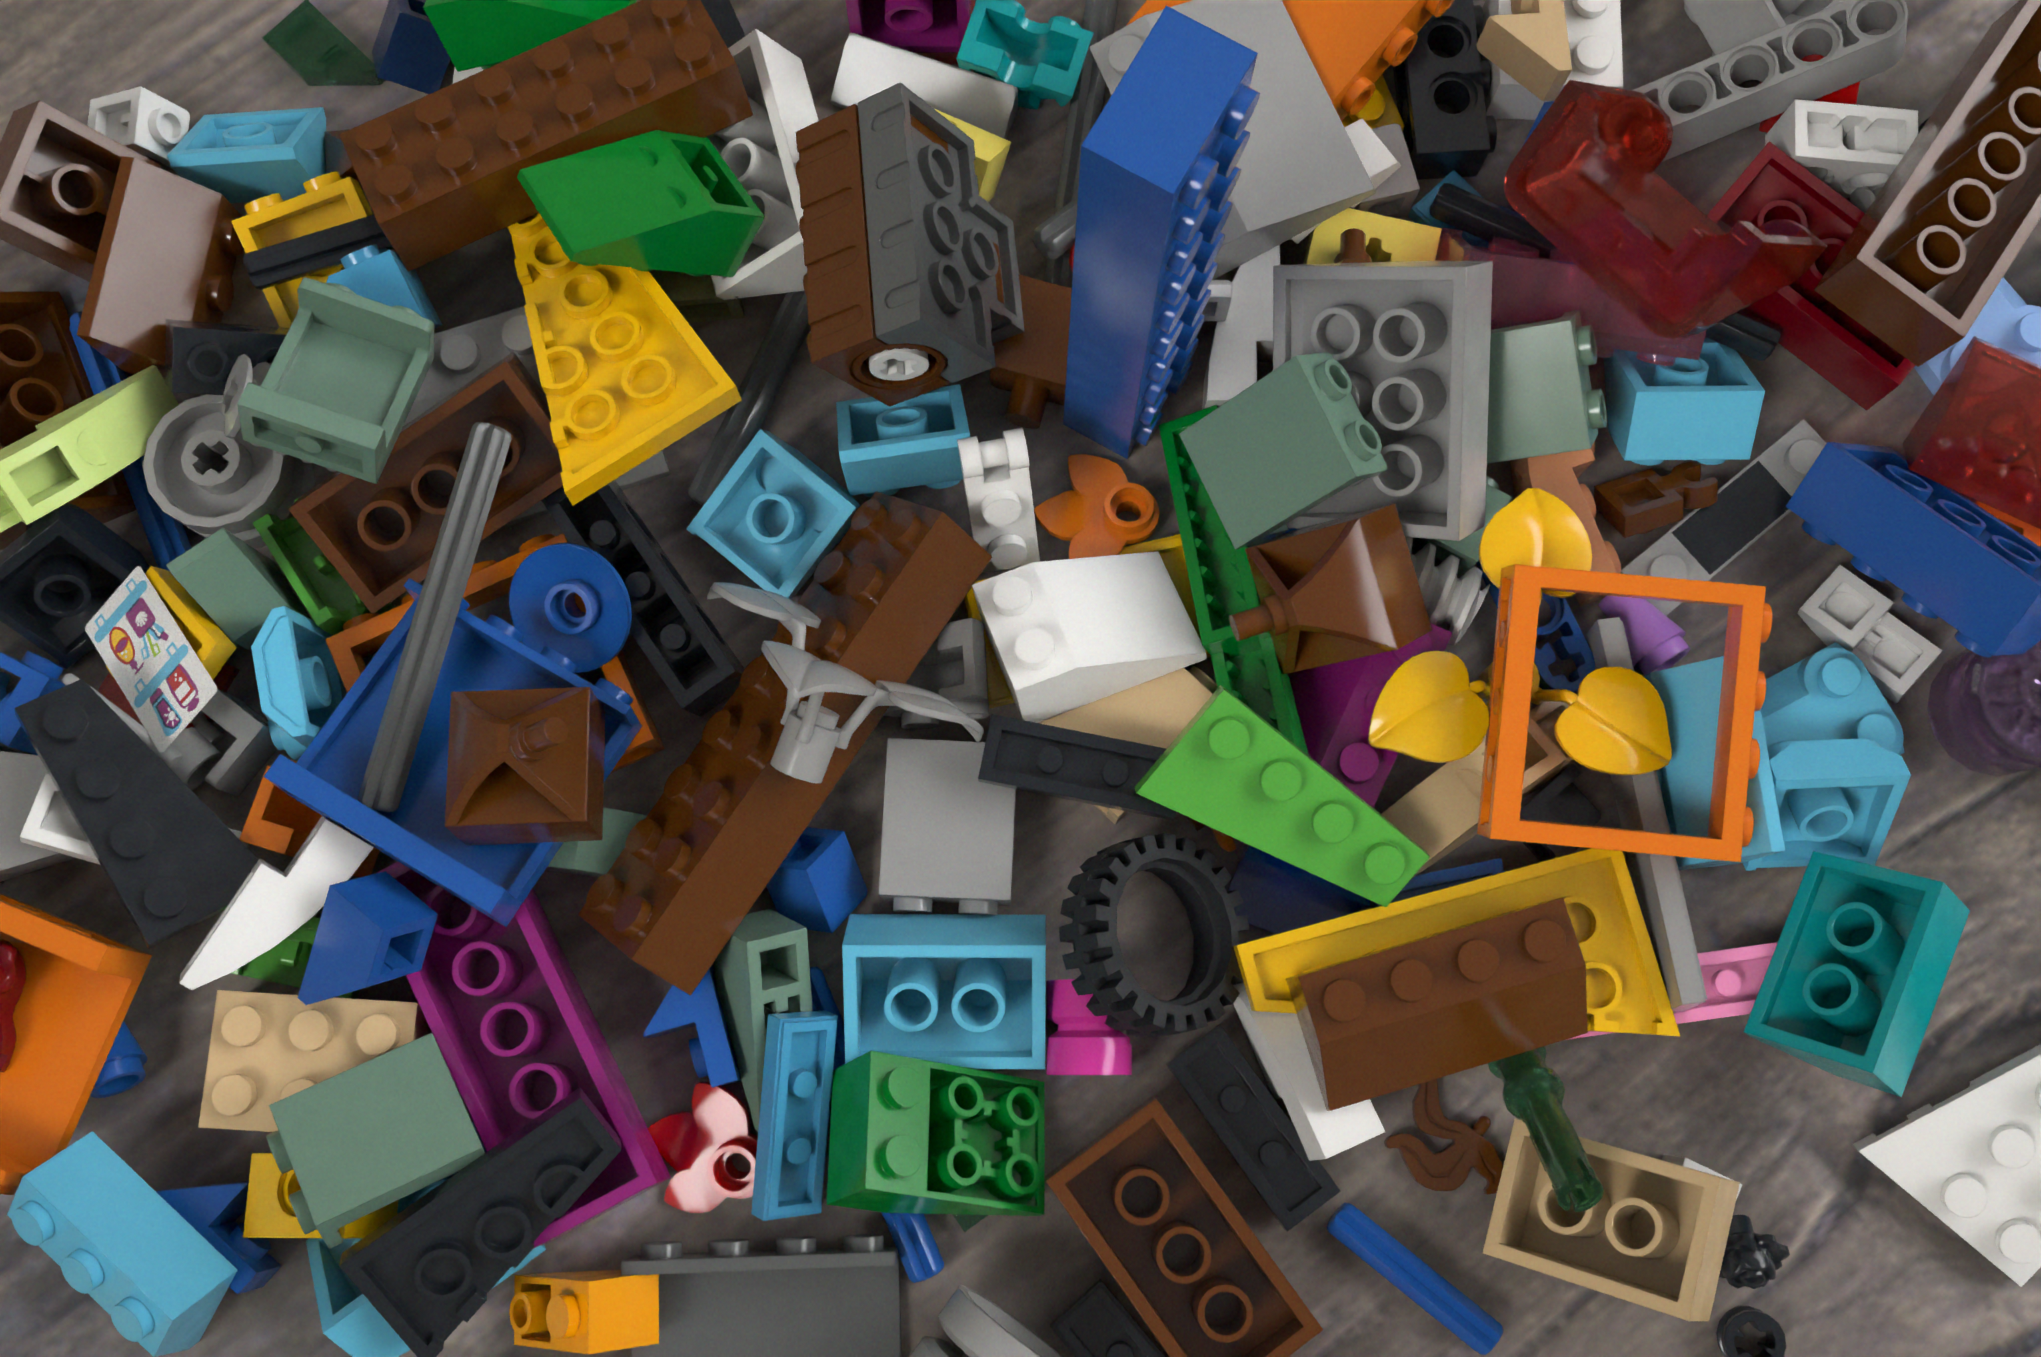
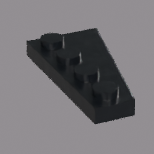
M579 1087L342 1252L339 1266L417 1357H437L444 1348V1341L463 1320L468 1322L487 1301V1293L511 1267L516 1268L532 1251L534 1241L555 1217L561 1218L621 1151V1139Z

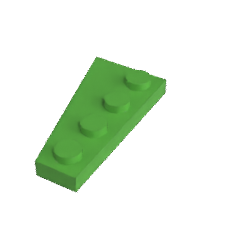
M1222 685L1218 687L1135 786L1136 794L1384 907L1391 903L1430 858L1421 846Z

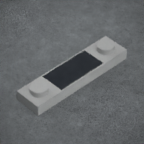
M1803 419L1718 489L1716 503L1709 507L1694 509L1623 568L1621 574L1709 581L1791 512L1786 507L1787 503L1827 443ZM1646 599L1666 616L1682 603Z

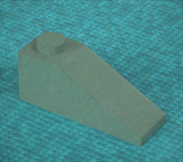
M772 909L746 914L714 961L715 984L718 996L722 1004L754 1128L757 1131L759 1128L768 1014L813 1011L807 927Z

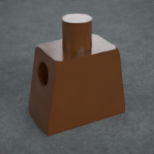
M1019 275L1025 332L992 343L996 367L990 369V381L994 387L1011 392L1004 418L1014 425L1037 429L1040 427L1047 401L1063 406L1065 402L1072 288Z

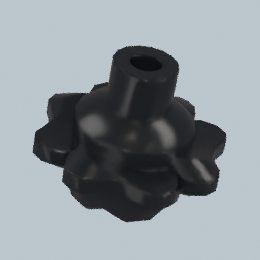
M1733 1215L1719 1277L1726 1278L1728 1283L1737 1289L1744 1286L1752 1289L1764 1287L1769 1280L1776 1278L1775 1270L1782 1267L1781 1261L1790 1255L1788 1246L1777 1243L1776 1237L1772 1234L1755 1233L1751 1219L1748 1216Z

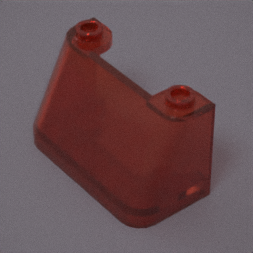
M1569 80L1511 162L1505 174L1504 183L1507 201L1516 212L1654 334L1663 338H1687L1699 334L1797 281L1828 247L1807 228L1793 220L1774 219L1763 223L1758 228L1751 222L1738 221L1731 231L1726 233L1654 172L1666 157L1673 140L1674 131L1672 123L1664 110L1642 92Z

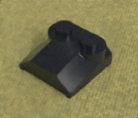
M66 503L26 525V532L0 553V621L59 661V665L68 669L96 647L86 631L87 624L136 567L140 566L144 573H146L150 566L144 556L131 544L84 509Z

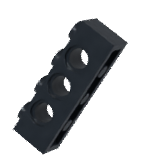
M1455 0L1450 8L1440 17L1432 15L1417 33L1418 39L1411 53L1401 64L1393 67L1397 108L1405 126L1403 135L1417 180L1445 178L1453 170L1461 177L1477 176L1488 153H1493L1496 147V121L1493 115L1486 116L1484 98L1487 97L1490 88V67L1487 60H1480L1479 51L1476 47L1484 28V16L1481 5H1474L1473 0ZM1431 49L1443 50L1451 58L1439 57ZM1436 104L1450 105L1458 114L1445 113Z
M615 480L574 506H572L566 496L563 486L542 499V503L570 543L582 545L597 552L610 562L621 576L631 602L632 620L630 633L681 708L701 717L733 695L740 685V678L744 667Z

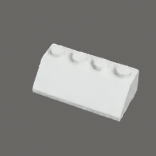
M755 29L728 48L737 63L753 116L705 137L711 141L765 216L736 274L733 277L711 275L716 296L723 300L737 299L736 296L738 298L804 291L803 277L807 273V266L804 263L803 238L799 228L803 209L801 208L799 181L796 175V163L800 160L799 152H797L796 131L819 120L802 60Z

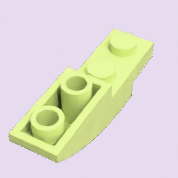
M152 365L35 426L37 431L0 450V533L21 521L26 525L32 523L95 487L145 455L147 440L161 418L179 405L156 366Z

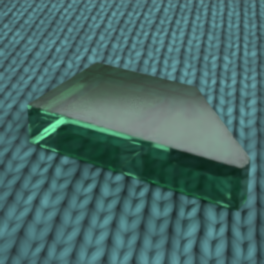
M308 0L303 1L262 37L268 47L308 86H376L386 81L377 77L374 63Z

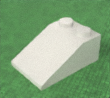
M1158 551L1032 562L972 585L984 629L1020 717L1025 721L1035 723L1044 721L1207 659L1206 651Z

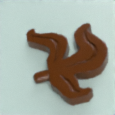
M1437 1079L1418 1084V1090L1412 1101L1413 1119L1417 1128L1428 1135L1442 1139H1452L1453 1143L1440 1152L1432 1153L1423 1142L1412 1134L1397 1133L1386 1138L1384 1141L1385 1147L1399 1149L1409 1173L1417 1183L1425 1188L1434 1191L1456 1190L1465 1182L1470 1168L1473 1167L1479 1175L1486 1179L1487 1184L1483 1189L1484 1194H1495L1498 1190L1503 1165L1494 1145L1483 1138L1491 1125V1120L1487 1116H1481L1472 1129L1463 1122L1449 1120L1443 1115L1440 1107Z

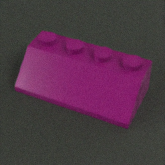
M1432 623V631L1398 650L1288 673L1309 756L1373 808L1398 755V752L1375 748L1369 744L1368 734L1373 709L1383 687L1404 662L1423 652L1445 651L1452 632Z

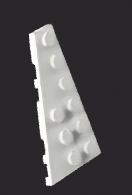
M2041 1044L1970 1081V1087L1933 1107L1927 1104L1906 1115L1908 1120L1878 1136L1872 1133L1852 1144L1862 1155L2020 1287L2041 1267Z

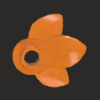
M1074 454L1068 457V473L1073 490L1056 495L1042 502L1034 509L1035 518L1050 535L1061 540L1071 541L1068 553L1069 559L1119 555L1126 544H1136L1149 538L1158 526L1160 515L1159 506L1154 496L1145 487L1136 483H1129L1123 469L1117 463L1106 458L1087 454ZM1129 511L1136 514L1139 519L1128 522L1119 519L1117 515L1121 512Z

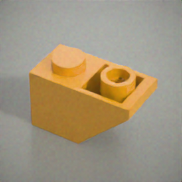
M621 1270L514 1275V1296L509 1310L510 1322L514 1330V1345L589 1355L659 1344V1274L621 1276Z

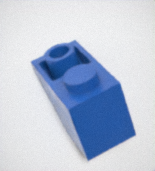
M386 871L330 885L298 999L305 1005H310L421 971L438 914Z

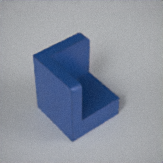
M806 827L766 885L779 914L807 927V930L833 933L863 901L868 893L845 832Z

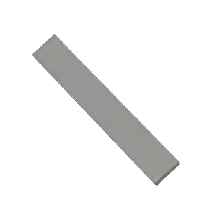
M1620 617L1598 619L1584 636L1594 656L1595 670L1603 667H1623L1634 671L1623 621H1620ZM1656 771L1641 775L1610 774L1622 829L1670 833ZM1627 852L1635 893L1667 991L1673 1013L1687 1011L1706 1002L1707 995L1676 857Z

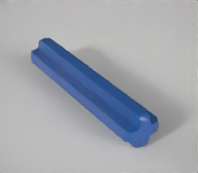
M1345 1202L1334 1212L1326 1228L1337 1240L1473 1350L1481 1355H1486L1496 1346L1504 1329L1492 1316L1354 1205Z

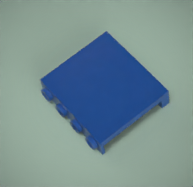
M409 578L404 587L415 601L296 763L280 754L263 777L300 803L507 927L564 842L465 845L445 827L451 692L590 687L605 710L604 782L642 725L630 706L633 701L632 697L624 690L602 678H599L595 685L589 683L575 674L578 667L563 654L547 646H544L540 653L534 651L520 642L524 636L512 625L492 614L484 622L466 611L470 605L466 600L462 599L399 807L394 812H381L358 801V794L423 587Z

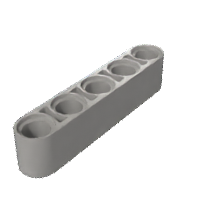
M1905 0L1843 1L1615 97L1602 108L1597 120L1603 155L1618 172H1638L1781 114L1787 110L1795 99L1813 101L1888 70L1901 59L1906 46L1908 9ZM1874 28L1887 30L1886 33L1880 35L1864 33ZM1812 54L1824 56L1821 60L1814 62L1800 60ZM1748 80H1759L1762 82L1756 87L1741 88L1738 86ZM1688 105H1698L1701 107L1695 112L1688 114L1677 112V110ZM1632 129L1641 131L1639 134L1632 138H1616L1619 134L1627 130Z

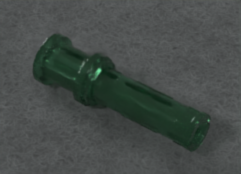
M1545 1046L1487 1063L1489 1070L1503 1082L1502 1097L1507 1110L1525 1123L1530 1134L1529 1137L1551 1181L1558 1204L1564 1210L1569 1211L1573 1203L1575 1212L1585 1211L1595 1206L1603 1196V1186L1593 1167H1591L1578 1135L1562 1106L1565 1094L1564 1085L1560 1076L1553 1069L1548 1068L1545 1063L1547 1054Z

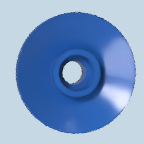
M573 543L548 545L526 557L513 576L509 591L510 615L514 628L524 636L521 641L527 647L538 653L542 651L544 646L558 651L578 667L575 673L591 671L605 665L623 648L630 632L632 620L629 594L616 569L597 552ZM576 593L582 598L586 607V613L577 607L575 603Z

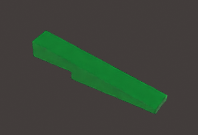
M1217 405L1159 425L1202 646L1211 655L1217 688L1220 685L1225 687L1309 756L1289 675L1282 673L1271 634L1268 631L1237 641L1230 626V615L1260 606L1259 594L1245 551L1246 548L1251 546L1239 549L1234 548L1179 433L1218 408Z

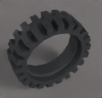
M1151 834L1125 840L1098 851L1097 855L1088 858L1080 866L1083 873L1072 877L1067 889L1075 896L1064 899L1062 902L1060 914L1071 918L1072 923L1059 927L1060 942L1073 943L1074 952L1062 955L1066 970L1079 968L1081 975L1071 983L1078 995L1093 994L1086 1007L1095 1016L1107 1015L1105 1024L1114 1030H1126V1035L1136 1037L1168 1036L1206 1027L1208 1022L1216 1021L1226 1013L1223 1008L1224 1006L1232 1005L1236 1001L1240 993L1233 985L1244 983L1234 950V945L1247 942L1239 940V932L1250 930L1248 915L1236 916L1234 907L1244 903L1239 889L1226 891L1224 886L1232 879V876L1225 866L1211 868L1216 856L1208 849L1196 850L1197 842L1187 837L1176 839L1175 834ZM1140 871L1151 872L1171 886L1186 908L1194 935L1193 965L1186 985L1175 998L1168 1001L1157 999L1141 988L1125 965L1117 938V906L1127 880L1134 873Z

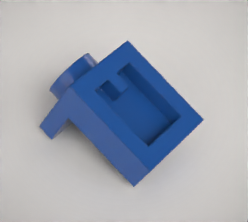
M29 650L26 651L21 660L0 652V667L21 678L14 691L8 693L0 702V743L17 750L38 755L18 721L14 708L66 686L62 680L58 679L64 668Z

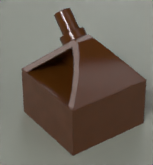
M40 100L15 110L0 142V239L90 282L121 157H134L158 168L161 165Z
M1395 503L1286 532L1245 549L1259 594L1260 606L1230 615V626L1237 641L1269 631L1283 674L1398 650L1432 631Z
M590 687L451 692L445 827L465 845L602 840L605 710Z

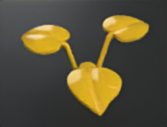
M1527 488L1517 498L1499 510L1489 521L1480 539L1479 560L1482 570L1488 579L1499 589L1501 568L1514 564L1590 571L1592 549L1582 522L1567 504L1542 489ZM1541 590L1539 607L1542 601V593L1558 598L1571 597L1576 593ZM1429 651L1413 656L1393 673L1380 692L1371 716L1368 734L1369 744L1375 748L1391 750L1415 759L1435 763L1453 762L1470 755L1481 745L1489 727L1488 709L1493 662L1480 674L1478 680L1469 683V675L1464 662L1453 653ZM1534 663L1531 702L1539 705L1542 702L1560 701L1570 705L1559 715L1554 726L1555 737L1561 748L1570 758L1589 769L1615 775L1646 774L1659 770L1669 764L1672 758V748L1665 707L1658 691L1641 674L1623 667L1599 668L1583 678L1579 685L1578 693L1575 694L1567 689H1541L1538 687L1540 676L1538 668Z

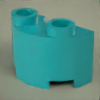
M976 0L956 58L959 68L968 71L972 69L977 74L1017 87L1018 106L1038 110L1041 99H1056V102L1061 107L1066 106L1073 97L1094 32L1082 29L1077 22L1063 16H1053L1048 20V23L1034 22L1025 17V8L1015 0Z

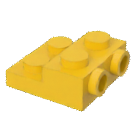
M338 171L330 172L304 182L303 186L306 193L283 201L280 193H276L247 203L244 207L248 215L231 221L245 253L373 215L358 180L352 177L341 179ZM343 265L305 277L326 284L328 276L345 268ZM305 277L263 289L276 321L281 328H290L299 309L297 289Z

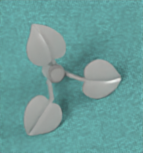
M714 582L710 587L707 595L708 600L724 598L745 610L777 619L792 634V646L764 640L761 646L764 656L788 689L786 708L780 721L784 728L770 762L771 766L778 771L806 782L822 783L835 747L847 749L852 734L869 713L878 706H898L916 714L959 723L969 731L977 742L981 740L984 733L981 724L944 697L932 691L903 683L876 680L874 685L846 667L830 661H821L818 657L804 651L806 625L819 628L821 620L813 612L797 602L774 592L735 583ZM825 692L867 696L841 728L836 726L840 715L821 706ZM809 696L808 702L801 701L799 705L800 698Z

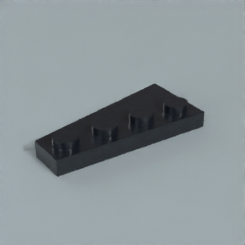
M83 679L14 708L18 721L148 949L225 910L259 859Z

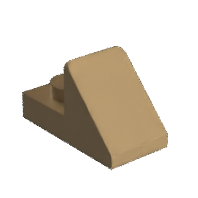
M1511 0L1512 14L1494 15L1487 19L1476 44L1477 50L1540 100L1555 101L1572 71L1564 0Z

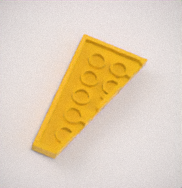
M540 213L507 227L511 234L516 259H514L517 276L524 292L526 302L524 308L541 387L546 394L552 422L549 423L553 442L558 449L563 472L560 474L563 488L572 506L742 401L734 382L650 272L639 271L632 267L602 264L585 266L570 261Z
M1589 848L1395 901L1387 907L1381 905L1234 945L1251 1010L1297 1014L1286 981L1288 977L1533 904L1563 898L1586 964L1588 1031L1680 1036L1623 851Z

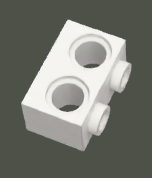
M1795 99L1765 135V146L1768 142H1771L1841 196L1850 198L1851 193L1856 188L1867 187L1873 191L1885 185L1918 135V110Z

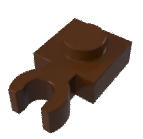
M1698 461L1685 462L1674 467L1671 474L1662 477L1650 468L1594 486V501L1596 509L1624 538L1636 534H1645L1655 528L1683 520V508L1700 509L1713 505L1717 502L1718 480L1715 477L1700 481L1701 464Z

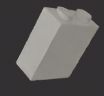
M887 738L878 895L883 900H894L893 911L902 913H932L933 902L959 903L958 914L997 915L998 905H1011L1016 789L978 781L985 742Z

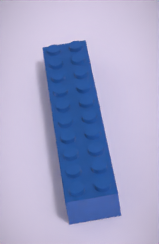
M1168 6L1164 8L1082 143L1080 155L1063 425L1128 459L1137 442L1144 446L1149 444L1164 416V413L1160 411L1168 397L1167 391L1177 395L1193 367L1194 362L1191 361V358L1199 343V339L1196 336L1205 319V316L1201 313L1211 295V290L1207 288L1218 267V263L1214 262V259L1225 238V234L1220 231L1232 209L1233 203L1228 201L1241 173V169L1236 167L1250 137V132L1244 129L1254 112L1260 96V92L1250 88L1257 52Z

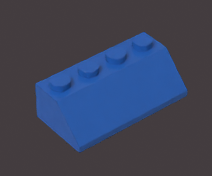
M1827 442L1786 505L1789 510L1805 520L1801 527L1806 533L1825 544L1840 545L1854 555L1850 562L1857 570L1878 581L1889 580L1905 592L1901 599L1907 606L1926 617L1933 619L1940 617L1958 630L1954 635L1955 639L1961 645L1980 656L1990 658L1992 655L2024 654L2041 640L2040 546L1891 447Z

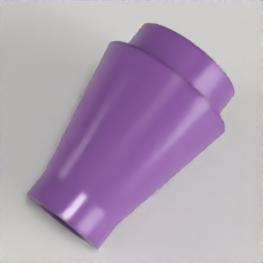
M1606 596L1598 604L1607 618L1620 617V621H1623L1634 671L1640 669L1644 675H1647L1650 672L1671 668L1691 650L1683 640L1686 632L1646 599Z

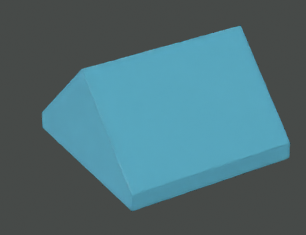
M324 108L204 115L167 155L170 166L180 177L223 194L230 203L251 202L276 193H280L283 200L306 193L303 186L304 182L326 174L324 133L326 132V116Z

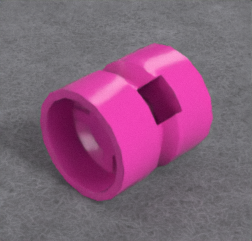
M1075 979L1046 980V1018L1058 1024V1031L1047 1037L1046 1075H1132V1044H1130V1037L1106 1025L1107 1015L1095 1016L1086 1007L1093 994L1078 995L1071 983Z

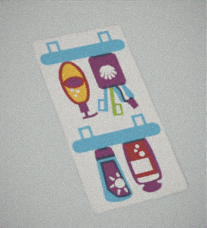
M137 566L86 624L85 631L159 752H164L216 694L217 686L140 566Z

